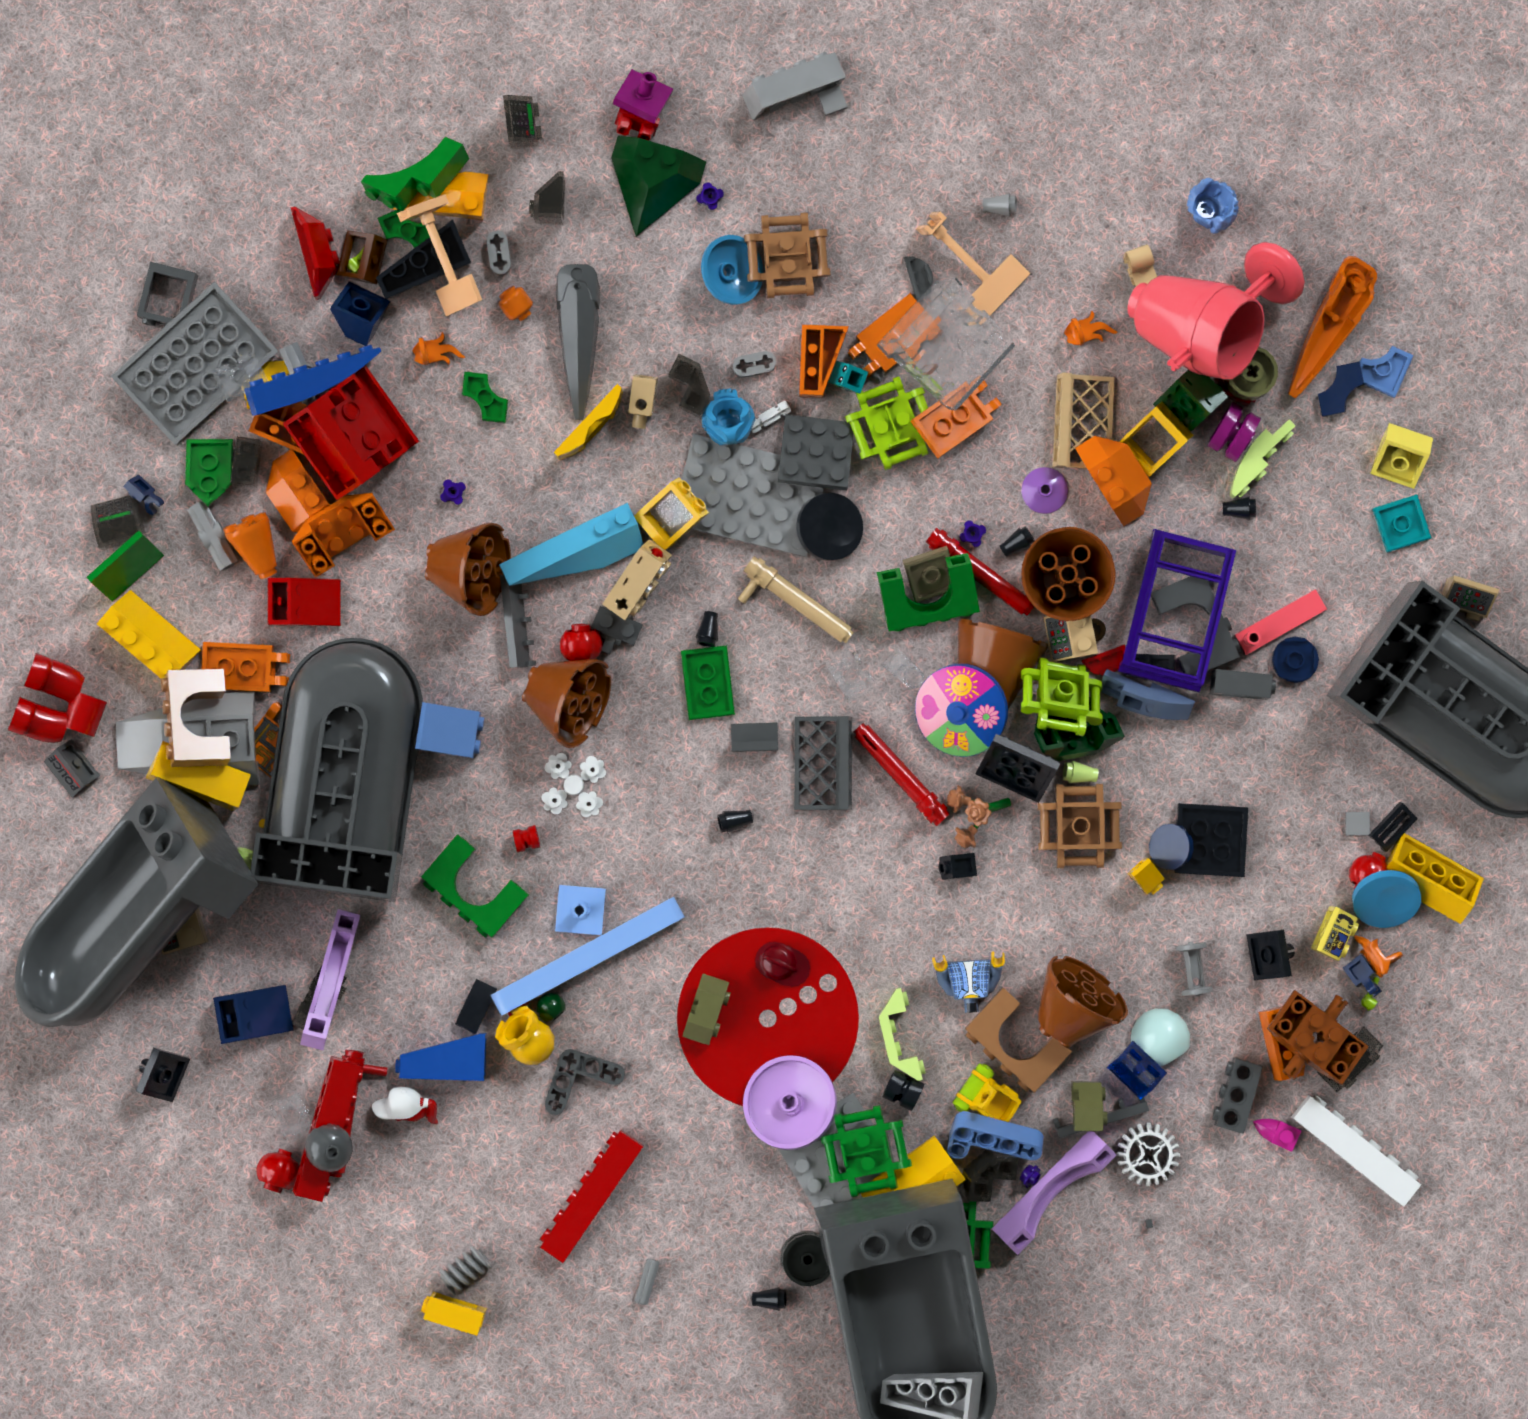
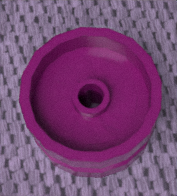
M1232 402L1211 436L1207 447L1218 452L1227 441L1230 442L1225 450V457L1236 462L1254 437L1261 417L1250 412L1241 423L1238 422L1243 414V407Z

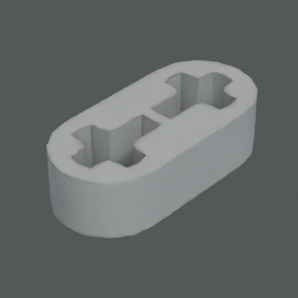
M493 231L487 237L490 267L495 274L505 275L511 269L508 240L503 232ZM494 236L504 239V242L500 243L501 251H496L495 244H491V241L495 239ZM497 255H501L503 262H507V265L503 266L501 271L498 267H494V264L498 263Z
M768 351L743 355L734 360L733 371L741 378L769 373L776 367V358ZM763 356H767L769 360L772 359L773 363L769 364V368H765L764 365L756 366V362L763 361ZM740 361H744L745 364L753 363L754 365L753 367H748L746 373H742L741 369L737 370L736 366L740 365Z

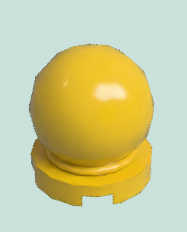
M527 1006L512 1010L511 1013L513 1015L506 1022L501 1020L496 1029V1039L503 1048L510 1050L516 1060L525 1065H538L546 1061L554 1050L555 1036L550 1027L541 1022L537 1014Z

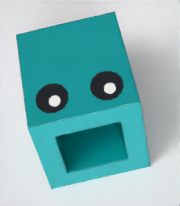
M836 361L828 383L860 394L868 371L848 363Z

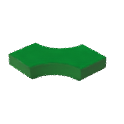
M398 209L377 218L387 240L392 238L403 239L411 243L415 248L430 237L426 226H423L422 223L410 220L400 222L397 215L400 212Z
M464 372L462 395L470 397L477 402L481 408L482 421L506 423L508 400L497 396L491 390L488 383V374Z

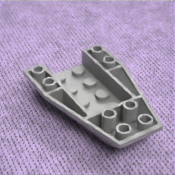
M255 691L224 693L221 699H194L185 703L181 707L180 715L186 729L202 737L229 736L231 759L228 766L251 774L247 785H259L258 761H256L254 715H256ZM163 708L116 722L118 769L142 774L148 773L162 741L169 743V737H165L164 725L168 722L167 714H163Z

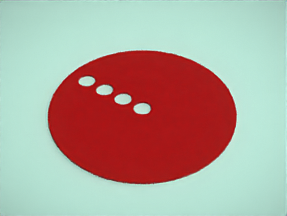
M766 927L741 931L712 946L701 956L689 972L683 984L677 1008L679 1040L690 1067L699 1079L713 1092L743 1106L746 1086L755 1071L766 1062L781 1056H800L813 1061L828 1074L833 1083L848 1063L858 1033L859 1013L856 994L840 962L815 940L803 934L781 928ZM778 942L800 951L809 961V976L805 982L793 987L785 986L766 978L756 967L755 959L758 950L766 943ZM702 974L728 981L727 992L731 993L727 1006L722 1005L716 1022L721 1024L717 1037L712 1036L709 1045L682 1037ZM826 974L833 975L837 980L836 988L830 992L822 990L819 984L821 977ZM805 986L813 987L817 993L815 1001L809 1004L802 1002L799 997L800 990ZM785 998H791L796 1002L797 1009L792 1015H784L779 1009L780 1002ZM764 1010H771L776 1014L777 1020L772 1027H764L759 1021V1016Z

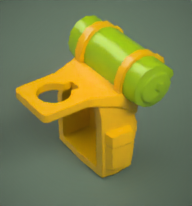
M979 1063L975 1070H972L971 1075L961 1090L957 1092L952 1103L959 1112L973 1110L980 1115L1009 1122L1022 1101L1018 1098V1093L1009 1088V1086L1005 1084L1000 1086L992 1079L994 1072L990 1066Z

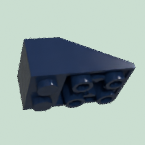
M286 985L213 998L221 1044L294 1031Z

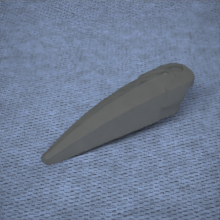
M569 264L561 267L557 274L556 306L563 363L575 420H583L595 361L599 325L600 286L597 272L592 266L588 264Z

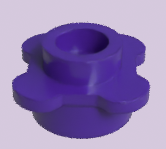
M707 182L703 184L701 194L697 195V202L700 204L704 203L710 210H714L717 208L719 199L724 196V192L722 189H717Z
M450 479L443 482L444 491L440 495L443 502L451 501L456 505L463 502V491L466 489L463 482L454 483Z
M971 520L966 521L964 524L965 529L959 536L960 540L972 543L974 547L980 546L982 535L986 533L985 526L974 524Z
M1029 1164L1020 1176V1180L1026 1188H1029L1031 1185L1034 1186L1040 1179L1041 1174L1039 1173L1041 1169L1037 1165L1033 1167Z

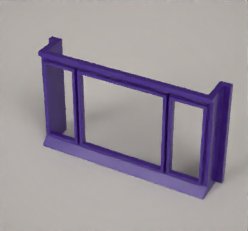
M1153 529L1152 542L1123 659L1120 662L1118 672L1199 693L1205 682L1236 550ZM1164 542L1225 557L1221 575L1161 561L1160 556ZM1157 568L1218 583L1203 647L1142 632ZM1140 639L1200 654L1196 676L1135 661Z

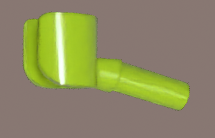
M364 247L356 257L351 258L348 262V269L352 273H358L359 261L361 260Z
M1374 977L1373 980L1378 985L1380 978ZM1369 993L1361 1001V1005L1368 1011L1372 1010L1378 1002Z

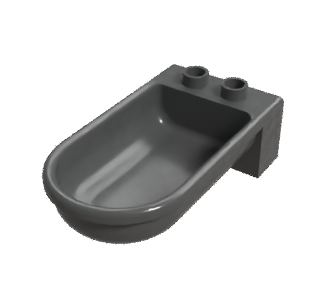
M1424 581L1408 582L1327 696L1483 809L1504 817L1528 818V668L1458 618L1456 614L1460 608Z
M363 638L334 640L310 652L292 672L283 697L263 833L256 832L250 871L258 884L396 902L418 749H415L423 697L419 682L410 666L399 654L389 647Z
M156 777L42 912L28 932L21 947L15 970V994L20 1009L27 1018L45 1027L79 1026L96 1020L105 1014L128 987L142 975L199 906L230 919L253 892L258 883L209 802L159 777Z
M953 1179L814 1208L822 1251L830 1271L856 1407L860 1419H942L881 1404L882 1380L893 1374L983 1372L977 1419H991L997 1400V1380L963 1201Z

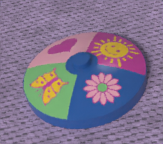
M961 663L944 666L932 673L923 682L916 697L915 714L918 726L930 744L946 754L968 757L987 750L995 734L1002 735L1007 723L1008 705L1005 694L994 677L979 667Z

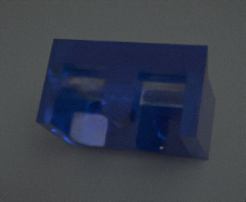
M1134 1041L1117 1054L1107 1066L1140 1100L1150 1093L1167 1074Z

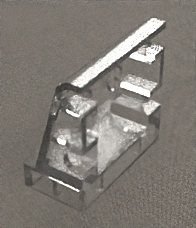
M957 277L935 281L877 344L888 359L893 358L949 410H957L1015 347L1013 342L1007 343L1000 337L1003 331L985 310L980 311L973 306L972 303L975 298Z

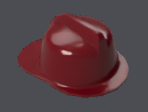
M769 942L761 946L756 954L755 961L759 972L766 978L782 985L798 986L805 982L809 976L810 964L806 956L787 945Z

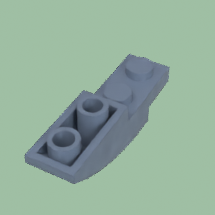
M1108 669L1105 671L1101 681V692L1118 699L1116 706L1149 717L1168 720H1188L1195 704L1194 700L1152 682L1149 688Z

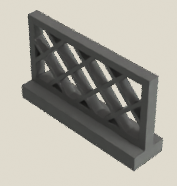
M851 716L795 717L794 810H852ZM800 721H809L816 728L807 738L800 732ZM814 721L822 722L819 725H817ZM827 721H836V732L829 737L821 727ZM817 731L827 739L819 749L809 741ZM800 736L804 739V741L801 744ZM835 736H836V744L832 741V739H833ZM829 742L836 748V755L830 761L821 753ZM806 743L816 751L807 761L800 755V748ZM818 754L827 762L819 772L809 764ZM800 759L804 762V764L801 767ZM806 766L816 774L807 784L800 778V772ZM829 766L836 771V778L830 784L821 776ZM817 778L827 786L819 795L809 787ZM807 789L815 799L809 805H800V795ZM829 789L836 795V805H827L821 799ZM817 801H819L822 805H814V804H815Z

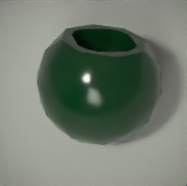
M549 993L541 996L536 1004V1010L542 1020L552 1022L566 1010V1006L558 994Z

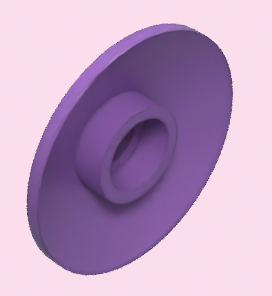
M1048 467L1037 468L1031 471L1023 481V500L1035 512L1043 514L1052 513L1058 510L1067 499V482L1063 475L1055 469ZM1046 485L1049 487L1050 491L1048 494L1041 492L1042 486Z

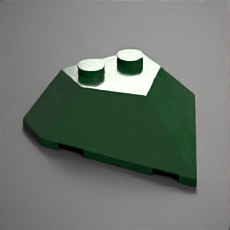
M617 136L611 159L635 236L637 237L684 196L700 185L706 161L685 151L642 138Z
M1089 697V711H1091V697ZM1101 709L1100 713L1103 716L1102 724L1094 726L1086 721L1084 736L1076 735L1075 732L1046 728L1045 730L1038 729V715L1034 729V735L1042 753L1052 757L1055 761L1095 755L1122 740L1125 735L1117 718L1112 713H1105ZM1048 715V719L1077 723L1075 719Z

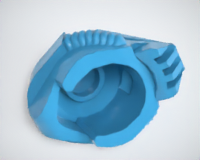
M720 389L714 392V401H711L704 409L702 427L711 439L719 445L743 443L748 438L755 423L753 408L746 400H743L741 397L738 398L736 389Z

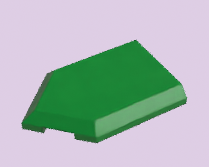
M187 439L185 485L209 507L232 485L233 439Z

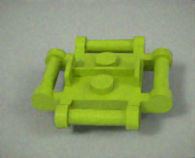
M899 376L893 378V381L865 392L861 391L860 394L855 393L861 410L845 416L846 422L851 425L861 451L859 453L861 460L878 454L885 471L900 462L919 455L923 457L929 454L923 438L910 422L915 416L908 401L915 398L920 413L928 409L923 395L925 394L924 388L919 387L905 393ZM894 390L897 391V397L868 407L867 400ZM861 418L865 419L875 445L874 448L869 449L859 423ZM916 441L918 445L890 457L886 454L887 451Z
M1039 658L1037 669L1024 668L1021 670V679L1023 680L1021 712L1024 714L1038 713V729L1045 730L1046 728L1075 732L1076 735L1084 736L1086 721L1094 726L1102 724L1103 716L1100 713L1102 682L1089 678V672H1086V665L1078 664L1073 666L1050 662L1046 658ZM1033 680L1038 681L1037 702L1032 701ZM1089 691L1091 692V711H1089ZM1048 715L1075 719L1077 723L1048 719Z

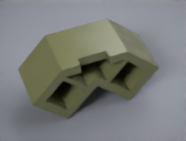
M702 974L682 1037L706 1045L710 1044L712 1036L717 1037L721 1024L716 1022L722 1005L727 1006L731 994L727 992L728 981Z
M1071 1081L1074 1131H1103V1126H1107V1112H1103V1101H1105L1106 1091L1105 1087L1101 1086L1100 1081Z

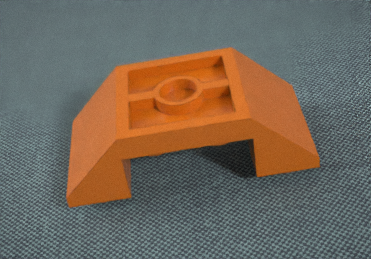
M373 493L352 494L344 496L308 518L293 538L292 543L316 578L335 566L332 560L333 556L370 534L376 542L394 531L395 528Z

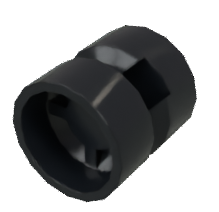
M894 1070L882 1097L893 1103L899 1101L901 1107L912 1111L920 1097L924 1083L914 1078L908 1080L907 1075Z

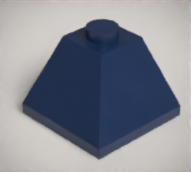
M348 282L332 304L330 310L345 337L367 346L374 337L391 301L352 282Z

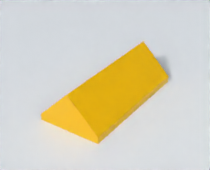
M162 741L146 775L147 779L153 781L156 777H159L207 802L231 811L239 808L251 774L228 765L171 767L170 760L166 758V746L169 743Z

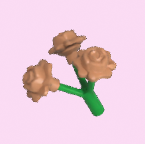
M958 785L957 790L949 791L947 805L952 807L954 813H957L963 805L968 806L965 810V813L968 815L967 819L975 825H971L968 829L962 828L961 830L956 827L955 831L958 834L954 839L965 849L970 846L975 848L974 835L978 832L979 826L987 824L988 818L993 812L1010 807L1011 801L1009 798L992 803L983 802L980 798L972 800L971 797L964 795V792L961 791L962 787Z

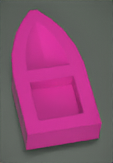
M1275 1119L1253 1121L1255 1128L1265 1139L1286 1150L1293 1151L1301 1130Z

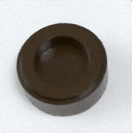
M1093 618L1092 624L1097 642L1105 636L1106 627L1101 620Z

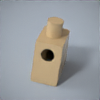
M637 374L633 376L628 413L633 414L632 427L646 429L647 416L653 415L658 383L657 377ZM639 399L646 401L645 408L638 406Z

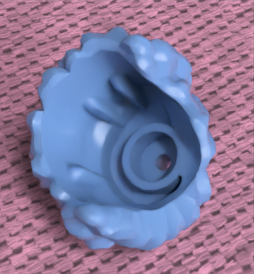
M1205 178L1190 190L1187 210L1193 214L1195 222L1210 229L1211 233L1216 234L1226 230L1235 221L1239 212V201H1237V195L1231 186H1227L1225 182L1219 183L1211 178Z

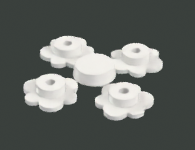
M564 753L549 756V762L545 764V771L551 773L553 779L558 777L566 779L563 783L564 790H557L553 787L549 792L542 794L541 799L545 803L544 809L547 811L551 810L553 814H559L562 808L568 805L565 800L567 794L572 796L579 794V802H577L576 808L581 810V815L586 818L590 817L591 814L598 815V808L602 807L603 800L597 797V794L593 791L589 794L582 792L584 789L583 780H590L592 783H596L598 778H604L606 775V770L603 768L604 762L597 760L594 756H589L586 759V763L583 762L580 765L581 770H583L581 777L578 775L569 776L568 769L571 768L572 764L570 761H567V756Z

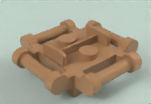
M807 212L795 216L781 217L761 215L762 234L744 235V242L747 243L749 263L747 280L748 282L765 281L767 299L775 298V296L793 294L812 296L814 295L813 278L831 276L827 263L825 238L828 237L827 229L809 230ZM801 224V231L769 232L770 226ZM816 238L819 269L812 270L810 239ZM756 242H762L764 273L758 272ZM805 280L804 285L774 287L773 283L780 281Z
M1056 784V803H1038V810H1040V843H1038V850H1057V868H1064V866H1097V868H1104V849H1122L1119 809H1122V802H1103V784H1095V786H1063V784ZM1095 795L1096 802L1064 803V796ZM1104 809H1110V842H1105ZM1049 810H1056L1057 843H1050ZM1096 849V856L1065 857L1064 850Z

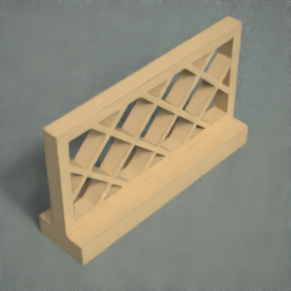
M1060 373L1057 375L1052 467L1087 469L1082 460L1079 463L1070 462V452L1087 437H1093L1091 433L1099 426L1106 432V439L1112 440L1115 377L1076 375L1072 373ZM1074 380H1082L1088 387L1080 396L1073 389ZM1099 382H1108V392L1101 397L1093 387ZM1089 391L1099 400L1091 408L1082 399ZM1078 401L1087 410L1079 419L1072 412L1073 405ZM1100 403L1107 409V415L1102 420L1092 411ZM1088 414L1098 423L1090 431L1081 423V420ZM1077 424L1085 432V435L1078 442L1071 435V429Z

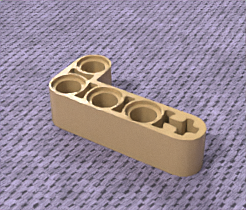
M1148 244L1124 253L1123 260L1125 264H1128L1129 268L1127 271L1133 286H1137L1140 283L1148 284L1157 277L1153 267L1154 258Z

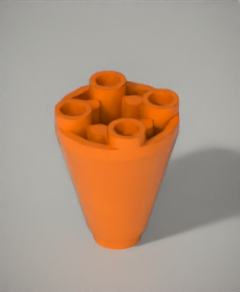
M266 512L257 515L251 514L242 518V523L237 525L234 523L223 528L227 540L255 575H258L260 579H264L277 573L272 533Z

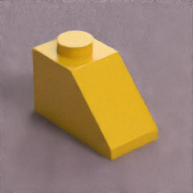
M1143 858L1127 873L1134 883L1147 895L1150 892L1154 895L1163 887L1161 882L1165 878L1149 858Z

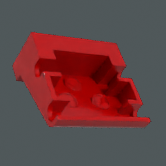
M366 365L282 423L336 500L365 483L381 471L382 468L420 442Z

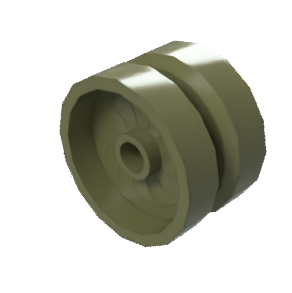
M1258 347L1251 363L1240 375L1234 379H1223L1227 390L1234 397L1244 401H1254L1267 394L1275 385L1278 377V365L1274 357L1266 349ZM1250 370L1254 376L1248 377L1246 373Z

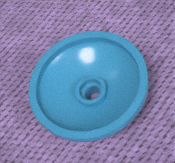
M725 235L713 240L705 249L701 261L702 278L705 286L716 299L726 304L738 305L750 301L757 295L763 281L748 282L747 280L749 263L747 243L744 242V238L737 235ZM757 251L758 272L764 273L763 262Z

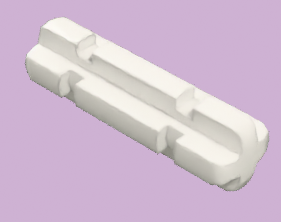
M782 401L777 404L778 407H772L758 415L759 418H755L751 431L757 433L762 430V426L767 427L779 420L781 415L785 416V414L791 413L789 404L786 401Z

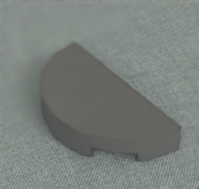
M913 256L904 257L915 300L918 302L924 299L931 291L933 273L929 265L921 259Z

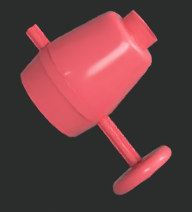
M1262 242L1253 245L1246 253L1244 261L1246 277L1251 284L1244 292L1228 283L1160 275L1148 284L1140 283L1136 286L1129 298L1128 315L1134 319L1137 333L1148 343L1170 357L1167 365L1171 366L1172 371H1176L1183 366L1199 375L1220 379H1234L1251 363L1263 334L1264 311L1263 306L1256 298L1261 295L1273 303L1287 304L1296 301L1303 293L1305 281L1303 271L1296 258L1288 250L1274 243Z

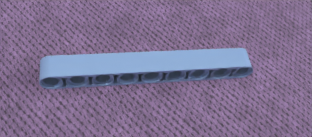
M672 897L490 996L502 1016L681 920L685 916L676 899Z

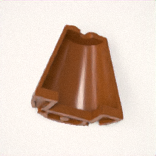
M960 618L958 621V664L974 665L994 677L1005 694L1009 709L1023 688L1021 670L1024 668L1035 669L1039 658H1042L1046 652L1048 644L1041 640L1035 641L1033 637L982 622L973 623L972 620Z

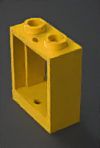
M1160 402L1119 442L1128 444L1141 467L1150 477L1194 435L1163 402ZM1153 417L1178 442L1156 463L1132 439Z

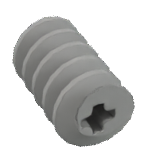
M471 1246V1255L463 1252V1261L456 1257L455 1267L448 1263V1272L443 1269L439 1270L443 1282L453 1295H455L454 1288L458 1291L463 1289L461 1282L468 1286L470 1284L469 1277L476 1280L478 1278L477 1272L484 1274V1266L489 1269L492 1268V1264L480 1248L477 1250Z

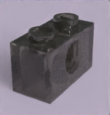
M237 436L231 483L233 485L257 488L263 442L260 439Z

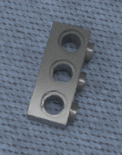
M1234 1057L1232 1062L1228 1061L1225 1075H1228L1226 1085H1221L1218 1096L1222 1098L1220 1107H1215L1212 1120H1215V1126L1244 1134L1263 1066ZM1241 1066L1248 1068V1076L1244 1079H1240L1237 1076V1070ZM1236 1088L1242 1091V1097L1239 1101H1233L1230 1097L1232 1090ZM1228 1111H1233L1236 1115L1235 1121L1231 1124H1227L1224 1121V1115Z

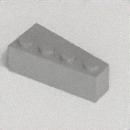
M823 52L814 56L812 61L806 62L804 59L793 64V68L786 70L785 67L773 71L771 76L765 77L760 75L751 80L752 83L742 94V97L752 120L760 118L761 113L767 109L770 110V113L777 111L786 105L788 100L792 104L806 98L808 92H810L811 96L841 84L846 77L836 53L833 52L827 55V52Z
M983 1372L893 1374L882 1380L880 1403L942 1419H977Z

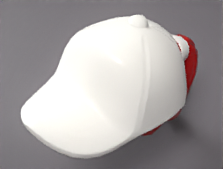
M409 1087L392 1088L388 1097L377 1100L372 1104L374 1114L380 1119L415 1122L426 1116L431 1124H438L436 1118L437 1103L433 1099L422 1098L417 1091Z

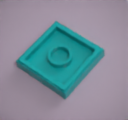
M1417 494L1372 509L1386 553L1432 538Z

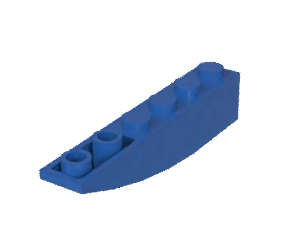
M364 346L358 348L359 353L351 355L349 351L337 355L338 360L329 362V359L326 358L316 361V366L309 369L307 365L294 368L293 374L286 375L284 371L271 375L272 380L264 382L263 378L249 382L250 387L244 388L252 416L288 406L324 392L364 367L381 352L380 347Z

